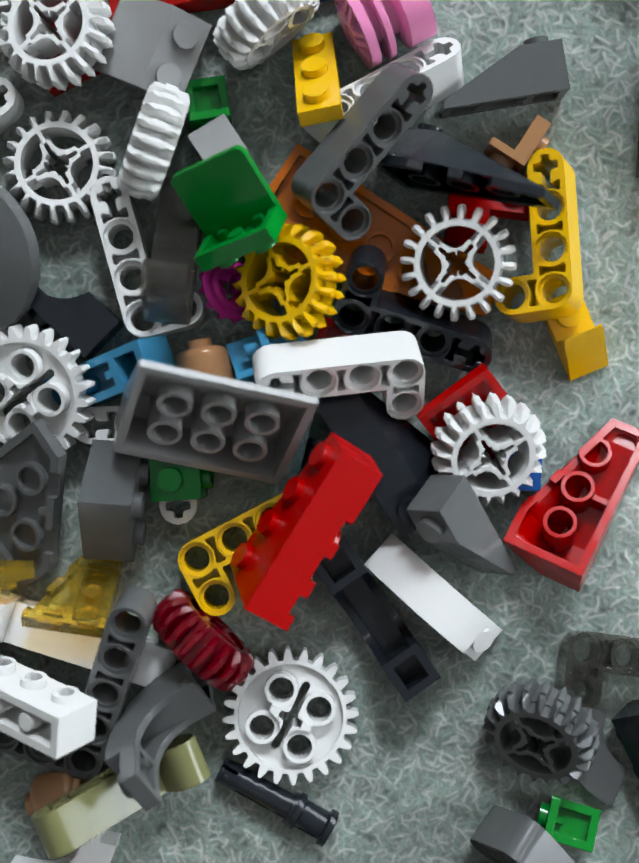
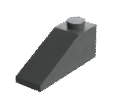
M542 35L526 39L523 45H519L446 98L439 110L440 118L562 99L570 89L562 38L549 40L548 36Z
M431 475L406 509L424 542L480 573L514 575L517 568L466 476Z

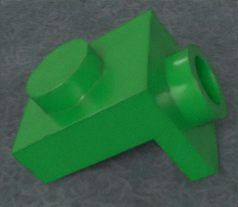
M225 75L189 80L185 93L189 95L190 99L188 119L191 133L222 114H225L232 125Z
M152 459L148 460L151 502L203 499L208 496V489L214 488L213 471Z
M552 795L550 803L541 802L537 823L557 843L592 853L602 810Z

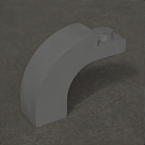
M182 661L155 678L131 701L119 717L106 745L104 762L117 775V781L123 794L129 799L134 798L145 812L161 803L159 766L163 754L170 743L184 729L216 711L213 687L204 679H200L192 670H189Z

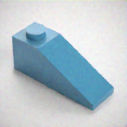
M166 335L136 339L79 364L90 365L88 371L83 373L82 376L84 380H92L96 384L86 389V395L96 398L97 401L85 408L94 407L123 396L126 384L139 359L176 367ZM51 376V377H49V378H47V379L42 380V383L45 384V383H46L47 381H49L53 376ZM52 389L54 401L61 405L60 395L56 390Z

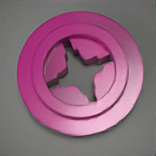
M240 261L225 269L217 266L208 271L201 272L198 276L202 281V286L198 293L205 295L208 301L206 308H213L217 312L218 320L228 318L232 323H236L245 319L241 317L245 307H241L234 302L242 294V291L237 290L232 285L241 280V274L234 268L244 265ZM228 281L230 286L229 292L234 295L229 299L226 297V290L221 287Z

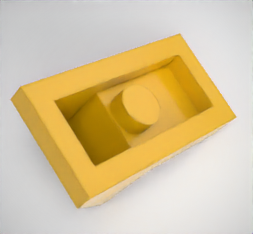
M566 294L552 299V303L562 301ZM584 299L581 308L574 315L566 318L545 320L569 381L609 365L604 328L602 324L594 326Z

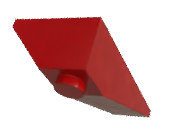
M612 418L579 449L578 454L561 470L558 469L534 496H529L521 504L503 538V544L541 575L579 592L638 467L639 429Z

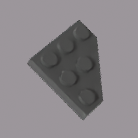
M43 418L32 422L0 447V562L20 591L58 565L67 453Z

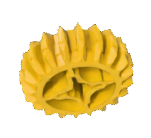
M284 223L277 237L278 241L271 249L261 254H256L253 251L244 255L246 259L244 265L234 267L241 274V280L232 285L237 290L242 291V294L234 302L241 307H245L241 317L253 322L252 328L256 330L264 326L266 335L270 338L278 339L281 335L285 340L295 341L296 339L298 340L299 336H313L314 327L320 329L327 327L324 314H337L332 302L334 299L338 300L344 297L342 292L336 290L337 284L347 279L343 274L336 272L344 262L340 257L333 255L337 247L332 242L326 241L323 233L314 229L310 230L308 226L303 224L291 225ZM300 249L308 259V263L304 265L298 263V260L292 257L291 251ZM270 300H279L280 305L285 306L287 314L283 316L278 314Z

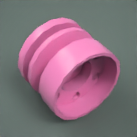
M334 0L337 17L347 41L370 70L382 63V54L389 60L397 55L395 35L405 47L411 49L437 34V23L430 0Z

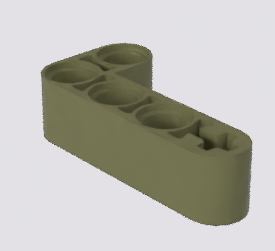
M194 734L178 735L163 754L159 766L161 796L166 792H180L190 789L211 776V771ZM108 768L35 812L31 816V820L45 852L51 860L71 853L142 807L134 798L129 799L123 794L117 781V775L111 768Z

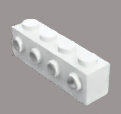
M0 654L1 732L55 760L95 739L97 699L79 692V689L74 686L62 684L48 677L42 671L30 669L16 662L12 657Z

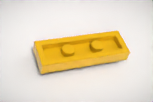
M333 32L324 34L310 33L300 39L292 40L297 114L300 126L306 127L344 119Z

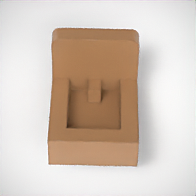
M537 114L515 149L492 137L483 153L497 163L519 173L537 150L547 147L550 139L544 135L552 123Z

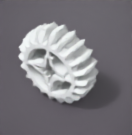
M7 0L12 8L10 12L0 14L2 21L7 24V26L0 29V38L5 41L1 46V50L9 58L8 63L11 68L21 74L22 78L30 84H37L42 89L50 90L54 86L58 90L66 91L70 81L73 85L82 87V75L84 73L89 77H96L95 71L92 68L96 62L107 64L105 56L101 53L103 49L114 48L112 40L107 35L116 29L113 22L109 19L113 14L111 8L104 0ZM52 22L55 23L58 28L57 30L53 27ZM56 32H58V33L60 34V36L62 37V40L59 39V37H58V35L56 34ZM64 53L61 56L54 58L56 55Z
M236 0L230 7L226 8L225 15L218 20L217 27H215L213 33V42L219 48L218 52L222 57L232 64L234 68L238 70L252 69L256 65L263 64L269 57L273 58L291 40L296 39V35L306 28L307 22L313 19L314 13L319 8L320 0Z
M155 81L149 85L117 178L118 189L138 199L144 198L152 201L158 197L190 105L189 95L168 83L164 85Z
M62 110L59 120L56 121L51 111H45V123L40 124L32 116L29 117V124L32 126L30 131L26 132L22 127H16V133L21 138V141L19 143L14 141L7 142V147L15 153V156L2 158L3 164L14 170L7 172L3 175L6 183L14 185L9 193L15 199H22L20 206L24 212L27 213L34 209V218L39 221H43L49 214L50 222L53 225L60 224L63 216L62 213H64L68 223L73 225L77 223L75 211L80 210L86 219L92 217V212L87 206L91 203L90 195L93 196L91 193L93 184L104 176L118 178V172L111 167H107L117 161V156L114 152L106 151L112 144L107 136L99 137L101 128L96 123L87 127V119L84 115L79 114L72 122L69 111ZM71 137L82 141L85 145L78 149L76 146L69 149H59L55 146L52 139ZM40 147L42 161L40 165L32 170L33 175L29 176L31 158ZM52 152L59 160L66 164L64 165L67 169L65 175L69 183L61 175L59 176L57 172L52 171L57 170L54 167L56 161L52 156ZM92 158L91 176L81 190L78 183V174L84 167L88 166L87 161ZM102 184L107 195H112L114 189L111 185ZM59 185L67 191L70 197L58 200L48 199L38 195L35 191L43 186L47 189L51 186ZM98 196V198H97L98 201H99V202L103 201V200Z
M465 204L458 205L456 218L451 217V211L448 206H442L441 215L443 220L440 222L437 221L432 213H427L425 219L430 226L427 231L418 224L412 227L413 232L421 237L419 242L406 239L403 243L406 248L415 250L414 256L400 257L401 264H413V272L402 274V280L409 281L415 278L418 283L417 286L408 291L409 296H416L423 291L426 297L420 302L419 307L424 310L434 301L437 303L434 310V317L440 318L444 313L445 307L451 308L450 319L454 322L459 319L460 308H465L466 316L469 320L475 319L476 311L474 305L478 303L486 314L491 312V305L486 298L491 295L496 301L502 302L505 296L496 289L497 285L501 284L505 287H512L514 282L512 279L502 276L503 269L510 271L517 269L516 262H504V254L515 252V245H508L502 248L499 243L500 240L505 239L510 234L509 231L503 229L494 235L491 229L497 224L498 218L492 216L483 225L479 222L483 216V209L479 207L474 210L472 219L466 218L467 208ZM457 226L476 230L473 236L458 248L449 246L436 236L448 228ZM485 240L489 242L494 254L495 265L491 280L486 278L475 265V255ZM473 245V248L467 254L468 258L465 264L476 278L468 272L462 275L461 270H459L457 275L451 274L445 281L444 278L450 272L449 268L452 262L448 259L449 256L441 249H444L449 254L455 251L456 256H458L460 251L466 252ZM427 247L434 251L433 253L439 257L442 264L441 272L432 285L428 281L424 270V256ZM456 279H465L481 290L480 293L464 299L450 298L442 294Z
M492 392L489 393L486 401L482 402L478 395L473 394L471 406L466 407L462 402L457 401L456 408L459 413L455 416L444 413L443 419L447 427H435L434 433L439 440L431 442L430 449L433 455H435L431 462L435 471H438V475H465L480 503L487 507L492 497H495L498 502L504 504L505 494L509 492L519 497L520 490L518 487L521 484L533 487L530 473H542V465L538 460L547 457L546 449L542 445L546 442V436L542 429H540L539 419L535 414H530V409L526 404L521 402L516 404L513 397L508 395L500 401L498 396ZM499 424L498 426H495L493 428L484 427L487 425ZM470 435L468 443L460 449L465 439ZM482 440L487 443L489 448L492 447L491 450L495 455L494 459L491 458L488 451L485 452V448L481 443Z

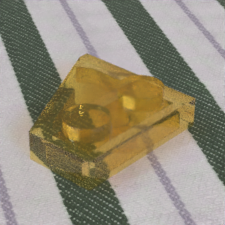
M81 555L68 567V571L64 576L57 578L46 588V596L35 607L27 606L22 611V626L102 638L107 618L113 609L122 575L123 561L87 559Z

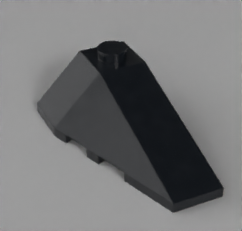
M420 123L417 128L409 127L376 166L400 185L409 189L558 210L560 206V201L546 188L443 134L441 128L431 124Z
M371 392L319 398L317 410L331 432H334L372 456L383 474L372 494L402 538L415 531L416 526L406 509L431 475H438V471H435L431 462L435 456L430 449L431 442L433 441L407 420L391 417L387 413L385 403Z

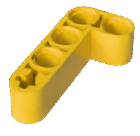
M542 148L537 150L528 161L527 179L546 188L560 201V206L562 207L561 212L555 219L546 220L550 209L529 206L533 274L511 277L510 279L514 281L512 287H505L499 284L496 288L503 293L505 298L502 302L494 299L495 306L500 312L518 323H531L572 316L581 308L584 297L574 169L558 150ZM550 176L551 183L545 177ZM564 246L562 256L556 261L549 262L551 251L555 247ZM567 286L565 298L558 303H552L554 291L559 287ZM525 292L523 304L519 308L512 309L513 298L517 294Z
M283 491L194 537L179 551L177 560L179 568L199 607L210 616L224 615L231 610L237 598L236 584L226 565L230 564L236 549L229 547L225 543V531L231 527H239L246 533L248 540L257 529L262 511L266 508L274 507L282 497ZM195 546L204 548L209 554V564L203 568L192 566L187 558L190 548ZM214 584L224 586L228 590L229 600L221 605L212 603L207 597V588Z

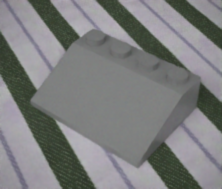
M139 359L126 384L119 406L112 452L280 485L319 405V398Z

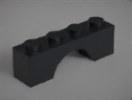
M38 286L36 296L31 304L32 308L27 312L44 330L51 326L62 338H69L65 349L68 353L80 349V355L89 360L125 325L90 292L72 298H56L47 295Z
M341 532L340 546L331 560L323 558L315 571L352 620L384 672L404 701L407 702L441 677L347 538Z

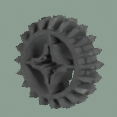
M532 677L526 684L516 679L510 686L504 685L498 691L495 698H492L488 705L483 728L486 730L485 741L493 746V755L503 757V766H513L517 770V776L525 773L531 777L532 782L538 778L544 779L550 786L555 780L565 785L571 778L579 780L580 776L592 766L600 745V735L598 734L599 722L592 719V708L581 707V696H569L566 686L561 690L552 687L550 679L545 684L540 685Z

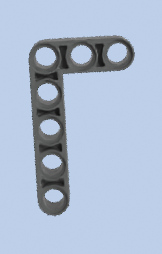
M131 586L124 589L107 618L84 694L97 699L95 739L55 760L0 731L1 752L79 779H91L98 775L104 763L109 736L122 715L156 612L157 602L155 596L148 589L141 586ZM128 612H132V613L136 614L137 616H133V615L129 614Z

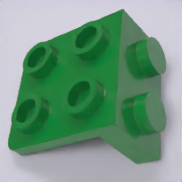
M234 145L174 174L171 179L173 189L205 235L202 244L193 258L202 272L217 266L221 269L228 268L235 264L241 256L253 251L256 254L264 253L277 243V237L287 218V214L245 147Z

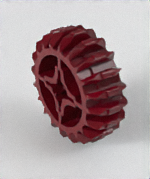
M175 589L169 596L166 595L156 607L157 609L152 621L153 629L158 633L159 638L166 643L167 648L189 670L196 673L200 679H204L210 686L216 687L221 691L231 692L237 684L240 685L248 677L250 670L255 664L254 658L244 642L218 616H210L199 607L195 597L187 591Z

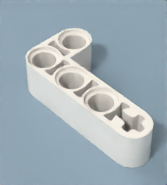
M447 37L434 39L341 88L343 114H346L386 66L393 63L403 64L430 78L433 84V95L426 109L449 97L465 84L460 43L453 38ZM340 120L303 128L321 143Z
M104 176L98 179L92 185L90 200L127 330L138 338H147L159 335L168 336L199 326L205 318L206 308L203 300L195 291L188 288H179L159 294L133 197L128 195L129 193L118 189L116 177ZM102 184L111 185L119 196L115 199V203L122 217H115L113 210L105 202L109 199V195L104 191ZM98 196H99L103 201L99 202L98 199H97ZM121 230H130L133 232L131 245L125 249L115 248L113 242L115 235ZM132 270H141L145 277L143 285L136 290L126 289L124 284L125 276ZM183 299H192L197 304L195 315L188 320L178 319L175 314L176 305ZM147 309L154 311L156 315L154 326L147 331H139L135 325L138 313Z
M391 331L270 344L256 350L252 357L254 380L257 385L317 398L382 391L387 413L396 419L405 420L419 414L424 406L425 366L416 337L407 331Z

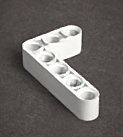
M11 592L9 596L0 594V643L5 642L90 670L92 669L106 625L105 622L90 617L88 621L79 619L80 614L52 605L47 609L41 607V602ZM147 636L132 683L146 687L159 675L173 667L177 656L167 646L158 644L159 639Z

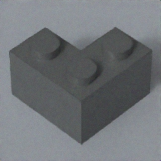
M93 439L77 501L83 558L134 562L137 545L144 546L146 539V520H140L139 518H143L145 508V492H141V488L150 484L149 463L144 461L142 457L112 452L114 441Z

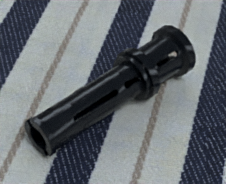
M226 757L214 782L226 786L282 817V823L285 824V827L289 829L296 827L316 838V844L322 847L326 843L338 819L339 812L332 809L329 812L309 801L306 793L297 792L294 795L263 777L261 779L258 778V774L247 768L245 769L243 766L230 760L231 758Z

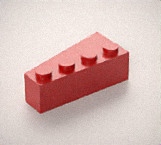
M331 432L324 442H320L314 447L309 456V462L298 476L292 477L287 482L279 501L272 510L269 509L263 513L258 521L257 529L247 542L241 543L233 553L230 565L245 610L288 631L295 619L289 612L299 596L306 599L309 597L316 585L311 578L323 558H328L329 560L333 558L340 546L342 526L344 523L348 525L354 524L383 477L372 456L334 432Z

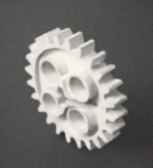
M21 324L8 327V330L0 331V383L5 390V396L0 393V444L7 443L27 427L23 419L25 414L31 423L43 418L61 446L67 450L76 444L75 438L87 432L81 423H86L94 417L85 407L96 403L97 399L86 395V389L96 384L95 381L84 380L82 376L83 373L88 371L90 365L83 364L78 366L75 361L81 353L80 349L68 353L65 349L69 338L63 337L54 342V329L52 328L39 333L38 324L28 325L25 328ZM26 355L34 363L33 372L26 365ZM50 370H53L54 376L28 394L26 397L27 401L13 407L7 416L4 414V409L9 404L18 400L31 389L30 385L41 381ZM52 389L56 390L60 395L61 405L54 401Z
M287 645L284 657L278 658L276 652L271 648L269 649L268 662L266 663L255 655L253 657L255 670H250L244 683L237 684L232 689L237 696H226L224 700V705L234 709V711L223 714L222 722L234 724L233 727L226 731L225 738L227 740H239L233 747V755L246 752L247 755L243 767L246 769L255 762L259 764L258 778L260 779L268 770L274 771V784H278L282 774L289 775L291 785L296 784L298 773H304L308 782H313V769L318 768L324 775L329 774L326 761L330 759L340 764L342 758L337 749L351 750L352 748L351 741L344 735L357 733V725L347 721V719L359 716L357 707L346 705L356 699L355 691H342L349 682L347 675L335 679L334 675L338 669L337 663L334 662L324 668L322 666L323 653L320 652L311 661L308 659L307 647L302 648L299 657H293L290 645ZM281 677L290 680L294 686L289 694L283 696L275 694L270 688L272 681ZM309 682L310 687L298 705V718L300 720L292 718L285 730L280 745L277 748L272 747V741L283 726L284 713L282 711L289 712L302 684ZM323 697L331 704L330 708L324 714H313L307 707L311 699ZM258 715H265L272 719L274 726L267 732H259L253 728L251 721ZM301 734L310 739L311 745L304 751H295L288 744L290 738L295 735Z

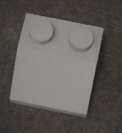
M119 0L111 20L116 30L107 35L112 40L114 48L102 50L101 54L105 56L107 64L96 62L92 68L145 95L149 85L155 81L164 85L168 83L178 87L179 91L185 92L212 25L174 5L160 0Z

